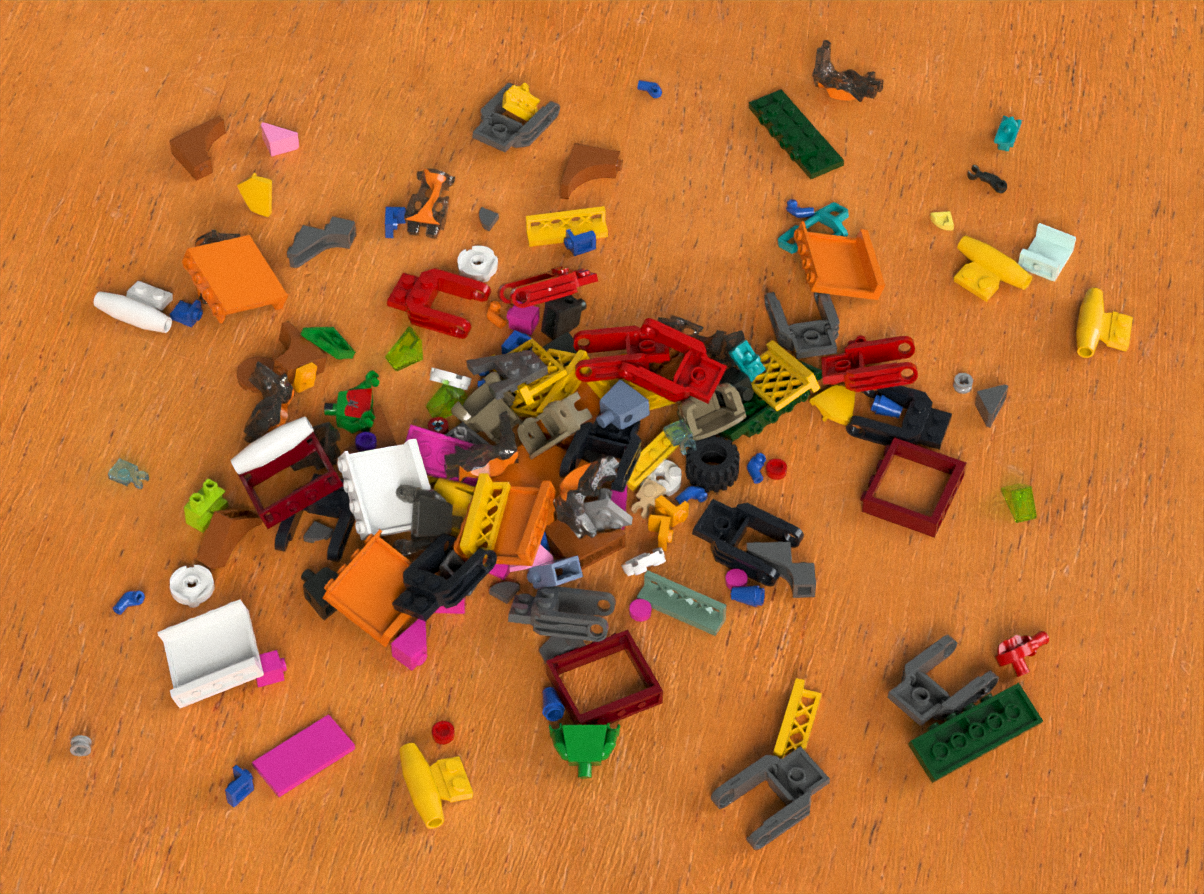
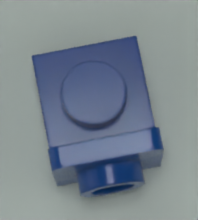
M386 207L385 238H393L394 230H398V224L406 223L405 207Z
M568 229L566 230L564 244L567 250L570 249L573 256H577L596 249V235L591 230L574 236L571 230Z
M180 300L170 313V318L173 321L193 327L203 314L201 302L195 300L191 305Z
M514 330L501 346L502 355L527 342L531 337Z
M237 765L232 768L235 780L230 782L225 789L227 802L232 807L237 806L254 791L253 776L248 770H242Z

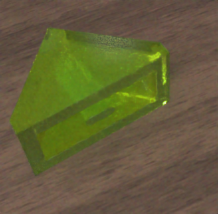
M409 326L385 358L395 371L423 360L422 340L413 328Z
M443 384L427 403L426 408L433 418H446L453 415L451 413L452 407L458 401L463 405L468 396L461 388Z
M1019 483L1001 487V492L1016 523L1036 519L1037 514L1032 486Z

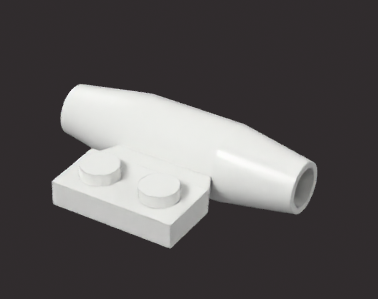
M137 281L127 291L126 296L100 291L94 298L95 307L117 320L138 328L167 333L172 325V319L159 310L162 311L173 300V294L146 283Z
M305 416L283 424L250 443L230 461L239 475L264 466L297 446L314 431L313 427Z

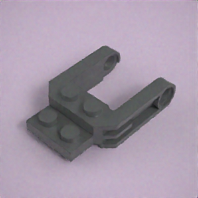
M507 83L480 110L481 122L473 131L472 138L503 152H506L511 146L514 148L528 147L557 118L560 105L550 101L525 125H522V123L502 115L506 111V109L502 108L503 94L514 85Z
M814 292L815 302L822 320L796 323L788 326L780 301L777 300L775 293H765V307L778 345L794 351L796 359L837 353L835 340L839 337L838 325L840 321L830 294Z
M558 586L540 588L535 597L529 594L515 595L508 614V622L530 624L533 626V631L539 635L599 642L606 638L609 624L604 618L594 615H610L614 612L616 600L608 592ZM606 600L610 603V607L602 609L599 607L598 602ZM595 624L600 625L603 628V632L599 634L594 633L591 630V626Z
M945 635L905 664L901 683L888 693L887 698L920 726L931 718L944 721L946 717L955 712L957 715L961 714L963 708L980 700L996 686L999 677L990 670L982 677L978 676L950 697L948 692L926 675L927 672L955 651L958 643L949 635Z
M801 746L783 759H778L777 756L772 755L763 756L719 786L711 795L712 802L719 809H722L763 781H767L769 787L785 803L786 807L764 821L761 827L756 829L750 837L746 838L754 850L763 848L809 816L811 796L830 783V778Z

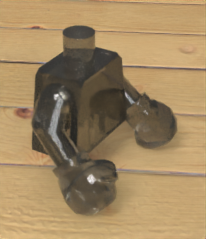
M400 484L396 488V497L404 503L412 504L411 540L398 539L392 545L404 557L419 550L427 549L442 534L451 535L452 528L460 529L463 517L452 515L453 505L447 503L446 499L435 490L421 489L410 484Z

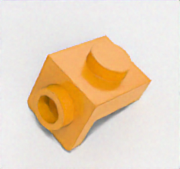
M311 362L297 368L294 383L289 386L298 393L313 387L317 366Z
M662 495L655 499V514L671 517L670 526L674 527L687 519L689 515L688 502L684 501L676 507Z
M649 515L648 530L659 532L658 548L661 547L663 551H666L668 542L672 543L674 530L670 529L671 517Z

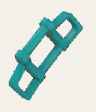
M835 202L817 210L812 217L804 221L806 229L820 222L833 229L834 234L832 235L848 236L846 228L841 223L849 217L848 209ZM836 211L840 214L835 217L830 213ZM794 225L778 238V246L791 254L798 251L797 243L789 244L787 241L794 237V232L798 229L799 225Z

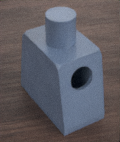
M619 380L600 399L601 415L596 420L602 428L612 423L619 429H625L650 415L649 401L625 382Z
M578 555L534 566L527 573V579L533 584L535 589L558 586L583 577ZM562 568V575H557L555 569Z

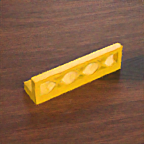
M605 206L526 216V235L529 247L564 243L566 230L568 229L571 230L574 236L593 230L596 238L608 237L605 222ZM601 214V218H590L592 215ZM573 217H580L578 221H571ZM556 219L561 220L559 223H551L553 220ZM532 222H541L538 226H531Z
M672 422L641 452L627 487L634 491L687 439L688 435Z
M479 473L460 543V548L467 559L484 542L488 543L487 549L494 551L511 487L509 482H492L488 473ZM494 489H503L502 493L496 498L492 497ZM496 505L498 507L497 511L489 517L487 515L488 510ZM491 523L493 525L492 530L484 535L482 533L483 529Z
M796 678L774 748L773 756H777L778 759H783L786 754L795 751L800 746L804 751L807 747L822 693L804 689L805 680ZM802 697L815 699V702L805 707L801 700ZM805 714L809 722L800 726L796 718ZM800 733L803 741L794 744L790 736Z

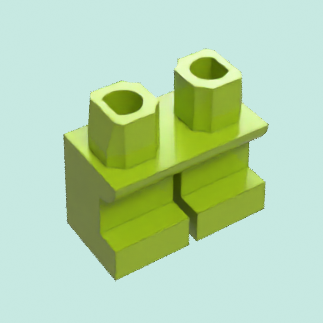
M207 479L203 483V487L197 493H193L189 498V502L184 506L186 524L203 533L209 527L214 511L225 510L229 506L228 501L222 498L225 490L218 487L216 482Z

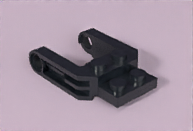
M905 386L876 389L877 391H862L866 396L874 399L876 395H884L900 406H903L904 409H907L902 428L861 416H852L849 418L846 426V431L849 435L887 446V444L891 445L893 439L897 438L915 445L921 444L940 450L952 418V413L932 408L933 402L926 392ZM853 425H857V426L861 427L862 429H858V428L854 427Z
M595 420L594 424L591 422L581 424L562 460L559 476L564 478L568 473L576 469L585 451L590 450L598 454L621 459L615 480L611 485V490L623 493L640 458L642 440L637 433L640 429L641 421L625 429H619L612 423L602 428L597 420Z
M314 473L311 481L322 475ZM344 486L283 520L275 537V550L286 552L289 541H292L302 513L306 511L312 514L339 518L328 546L327 560L340 562L355 523L354 513L350 511L349 507L350 499L348 493L344 490Z
M712 499L693 528L692 534L711 543L710 549L716 562L730 569L743 570L747 577L765 586H774L780 577V573L773 567L763 563V560L738 549L737 546L747 532V528L750 527L777 541L790 542L791 547L796 548L804 538L802 530L749 503L738 504L735 508H731Z
M447 534L440 535L403 572V583L406 590L392 603L394 609L426 622L439 607L444 606L447 609L457 606L494 568L497 561L496 553L484 547L479 548L448 580H445L444 577L438 576L435 573L440 570L439 566L449 551L454 550L456 538ZM447 541H449V546L447 550L444 551V545ZM487 554V561L483 565V558Z

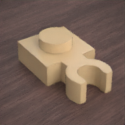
M646 478L636 495L640 501L633 504L631 511L635 514L638 509L642 508L641 517L645 519L649 514V506L655 508V499L660 495L663 496L666 488Z

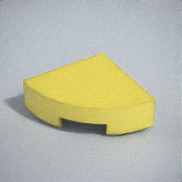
M950 211L930 214L931 221L937 227L944 230L954 229Z

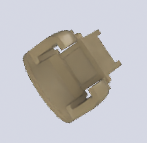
M491 372L484 378L486 383L475 390L463 405L458 401L452 407L451 413L474 432L484 431L501 448L504 444L500 439L514 426L520 425L522 420L511 408L515 397L510 390L503 393L504 397L496 400L490 393L489 385L504 380L498 372Z
M722 383L716 388V391L722 392L726 407L720 408L715 392L709 404L692 396L676 402L679 404L677 406L679 420L683 422L685 430L693 440H701L718 434L746 418L739 392L733 385Z
M578 392L561 401L550 402L544 407L543 413L535 418H527L520 423L517 429L518 436L528 451L531 460L577 432L581 424L592 418L587 408L582 411L575 409L574 403L581 398ZM541 420L552 438L546 439L536 423L537 421Z

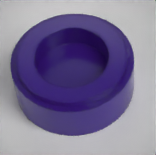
M370 432L358 434L355 438L356 449L359 452L376 449V436Z

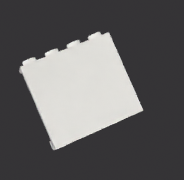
M416 439L407 440L402 445L349 454L348 451H345L338 457V469L342 472L344 478V490L348 493L350 511L354 513L356 520L355 528L357 533L360 534L361 540H366L371 533L375 535L379 529L382 530L381 537L432 527L440 520Z
M241 599L157 632L164 642L173 689L170 690L171 698L179 708L264 675L249 610Z

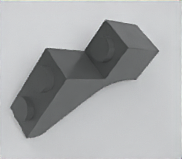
M332 216L329 224L325 225L324 230L303 225L300 232L296 233L293 245L287 251L290 267L298 268L329 248L340 247L350 249L356 237L355 221Z
M753 542L746 544V553L763 560V563L773 567L780 573V577L789 583L793 598L815 597L814 563L805 562L792 563L790 542Z

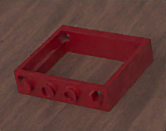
M314 432L293 449L264 466L240 475L238 474L267 529L343 486L341 479ZM312 437L313 440L307 443L306 440ZM317 451L328 472L264 509L254 487ZM249 473L251 474L250 477L245 478V475Z
M894 438L891 445L887 444L884 450V459L879 460L877 464L876 475L870 477L868 491L864 490L860 499L863 502L862 512L935 538L965 476L967 462ZM895 455L951 475L931 517L874 497Z
M628 630L617 634L614 633L602 641H593L591 644L581 648H574L570 652L560 656L556 655L554 658L546 661V674L574 725H607V723H614L663 703V690ZM625 650L647 689L580 714L559 675Z

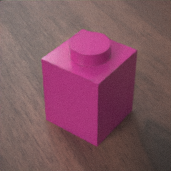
M510 307L506 317L509 320V329L532 335L539 323V307Z
M277 650L260 654L264 675L256 678L258 688L284 681L283 672L287 671L284 658H279Z

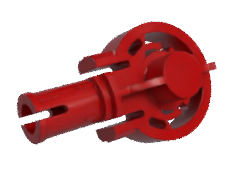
M1039 631L1031 637L1029 635L1022 637L1019 635L1012 636L1003 640L998 645V654L994 657L999 667L1011 663L1016 676H1023L1030 672L1024 657L1036 655L1039 647L1049 643V636L1045 631Z

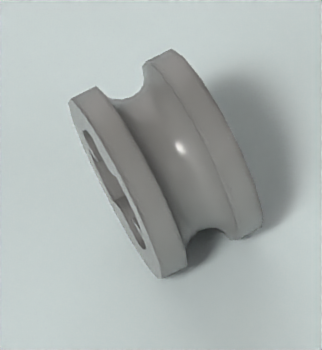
M967 373L957 374L954 378V390L961 394L970 392L973 378Z
M79 735L71 739L70 752L73 755L86 756L90 754L92 741L89 737Z

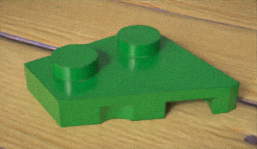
M305 327L301 331V336L336 359H353L356 353L334 327Z

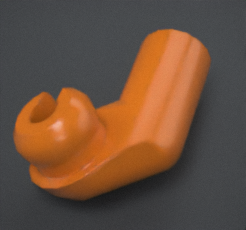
M491 301L487 307L486 317L498 328L503 329L507 321L500 316L501 304L498 301Z

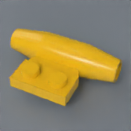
M966 235L958 243L957 249L971 263L965 264L954 276V282L987 302L999 289L1000 281L1022 290L1029 286L1032 276L1016 261L989 244Z
M1098 288L1087 290L1079 311L1076 342L1077 353L1083 358H1090L1094 355L1099 340L1107 344L1106 346L1125 352L1129 347L1133 317L1114 311L1113 313H1104L1103 292Z
M441 477L437 480L433 493L452 505L445 509L437 523V529L458 537L461 523L465 519L467 507L471 503L475 487Z
M415 743L405 744L399 749L405 783L413 805L427 828H437L444 823L441 799L450 802L472 799L473 791L459 756L437 760L436 763L429 767V764Z

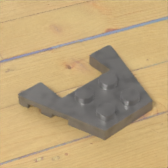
M532 350L466 361L467 368L473 375L495 369L503 377V381L489 385L490 393L496 400L503 398V393L509 390L511 393L518 390V385L524 382L530 384L548 374L547 366Z

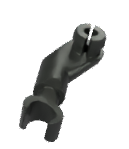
M972 165L971 168L976 175L971 174L968 170L967 176L970 180L980 178L981 181L989 183L1000 194L1007 190L1006 181L1001 180L998 176L985 171L983 173L976 165Z

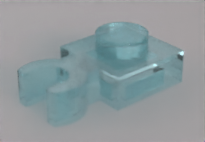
M683 419L664 427V433L674 447L680 445V452L683 455L687 454L686 447H692L694 451L696 450L693 434Z
M120 458L108 472L109 479L125 486L132 482L138 489L143 488V483L139 480H149L147 472L138 471V466Z

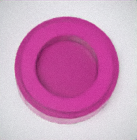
M740 569L728 571L725 578L726 586L730 590L733 587L747 586V574Z
M636 599L630 604L629 614L633 620L642 622L648 620L651 616L652 607L647 600Z

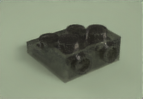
M330 422L313 426V432L332 465H336L337 458L340 456V450L337 446V441H340L339 431L334 429ZM311 437V438H309V439L306 440V441H307V443H309V442L312 441L313 439H312V437ZM317 451L290 466L294 471L313 465L317 470L326 468Z

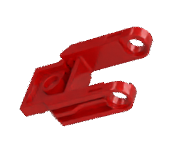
M557 266L551 268V271L502 284L498 289V297L504 303H512L518 308H526L578 292V287L598 282L597 273L584 270V268L570 270L568 267ZM510 287L513 290L510 293V299H506L503 293L506 288Z
M436 268L421 272L419 277L403 273L387 299V306L405 311L412 325L459 339H465L472 329L468 320L431 309L430 307L438 295V291L468 300L474 299L484 302L488 300L491 294L490 287L483 282Z
M646 318L640 328V331L645 336L685 354L673 377V381L641 366L638 368L632 364L624 363V361L617 371L623 379L674 403L692 396L709 404L727 366L709 358L703 342L657 320Z
M635 325L582 330L573 337L574 349L577 352L579 350L586 351L587 353L616 350L627 351L626 355L595 357L579 361L575 365V375L582 382L623 379L617 372L623 361L638 368L641 366L647 370H650L649 363L670 361L669 347L645 336L640 331V327ZM585 338L588 339L590 342L589 344L582 346L578 343V341L580 339ZM583 367L592 369L588 374L580 372V369Z
M909 336L853 343L845 347V352L842 354L821 357L823 384L835 385L845 382L846 389L854 392L912 384L918 378L917 366L911 362H895L865 367L868 364L907 359L913 356L915 353V343ZM907 343L910 345V349L901 351L899 346ZM904 369H911L913 374L906 377L901 372Z

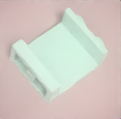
M1039 223L1036 237L1027 250L1023 249L1021 251L1018 264L1028 272L1055 282L1074 251L1076 237Z

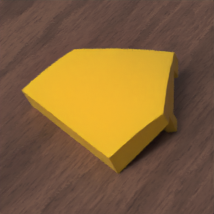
M523 83L521 86L512 85L503 94L502 108L528 122L538 112L536 106L540 100L530 94V87L527 83Z
M253 173L249 178L238 183L237 187L249 209L254 213L269 217L272 213V180L259 177L256 173Z
M834 385L811 398L809 402L812 406L816 405L823 415L822 420L824 422L829 418V420L847 426L849 418L853 416L856 392L848 390L844 386Z

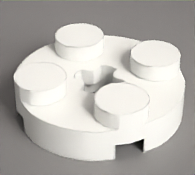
M472 246V249L468 251L465 249L459 254L457 259L460 276L481 282L489 281L490 277L498 269L497 256L494 255L493 250L485 246ZM478 261L481 262L480 265H475V264H473V263H477Z
M431 367L429 380L468 390L472 378Z
M665 460L647 478L665 487L666 492L664 495L671 496L681 486L682 471L675 463ZM657 476H663V477H664V480H663V479L656 480V477H657Z
M662 548L653 549L652 554H646L645 552L626 561L625 564L621 565L624 573L627 576L638 575L647 571L646 567L664 563L666 560Z
M194 565V567L189 568L186 566L180 567L170 578L172 597L177 602L188 605L191 608L198 607L200 603L205 602L215 590L211 572L201 565ZM188 583H190V584L196 583V586L190 588V587H188L187 584H188Z

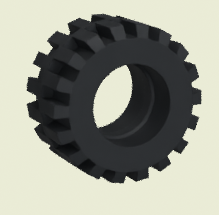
M713 435L705 439L694 440V443L689 445V449L686 452L685 473L692 486L697 485L696 487L705 489V492L714 491L716 493L719 490H727V486L731 487L734 485V481H737L739 474L740 454L737 451V446L735 444L732 445L731 440H724L725 437ZM715 462L719 465H708L706 463Z

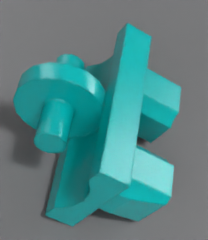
M1003 115L994 139V143L998 144L999 150L1009 151L1010 147L1014 146L1022 120H1014L1013 117L1008 118Z
M742 340L729 351L731 358L740 371L748 375L751 383L759 374L766 370L760 361V356L755 354L747 340Z

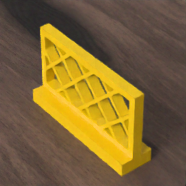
M533 338L509 352H521L532 347L531 350L537 356H540L539 358L543 363L548 364L547 375L530 384L524 382L517 386L518 390L514 391L527 406L534 403L533 395L567 375L566 370Z
M774 340L766 344L768 351L760 355V361L763 363L770 358V363L763 364L767 370L766 373L759 374L751 385L753 391L773 409L779 411L807 390L815 393L821 389L814 373ZM780 368L779 372H772L773 369ZM783 377H790V380L782 381ZM777 378L776 382H769V379ZM757 380H763V383L755 384ZM801 385L797 389H792L793 386ZM780 387H787L786 390L779 391ZM774 388L773 392L765 393L766 389ZM777 397H784L777 403L775 402Z
M549 348L547 353L552 357H559L556 361L566 370L567 375L533 395V398L539 396L540 399L534 401L529 406L525 405L516 408L519 404L523 403L516 395L511 406L518 416L535 418L544 412V407L550 402L561 401L574 394L582 382L575 375V365L581 360L590 359L587 352L579 350L577 353ZM571 361L569 365L564 366V363ZM583 367L580 369V372L588 374L591 368ZM550 391L547 396L543 397L542 394ZM538 407V409L536 410V412H533V411L531 410V409H534V408Z

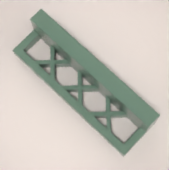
M648 570L645 573L644 586L637 595V599L647 600L653 609L709 634L717 635L726 621V604Z

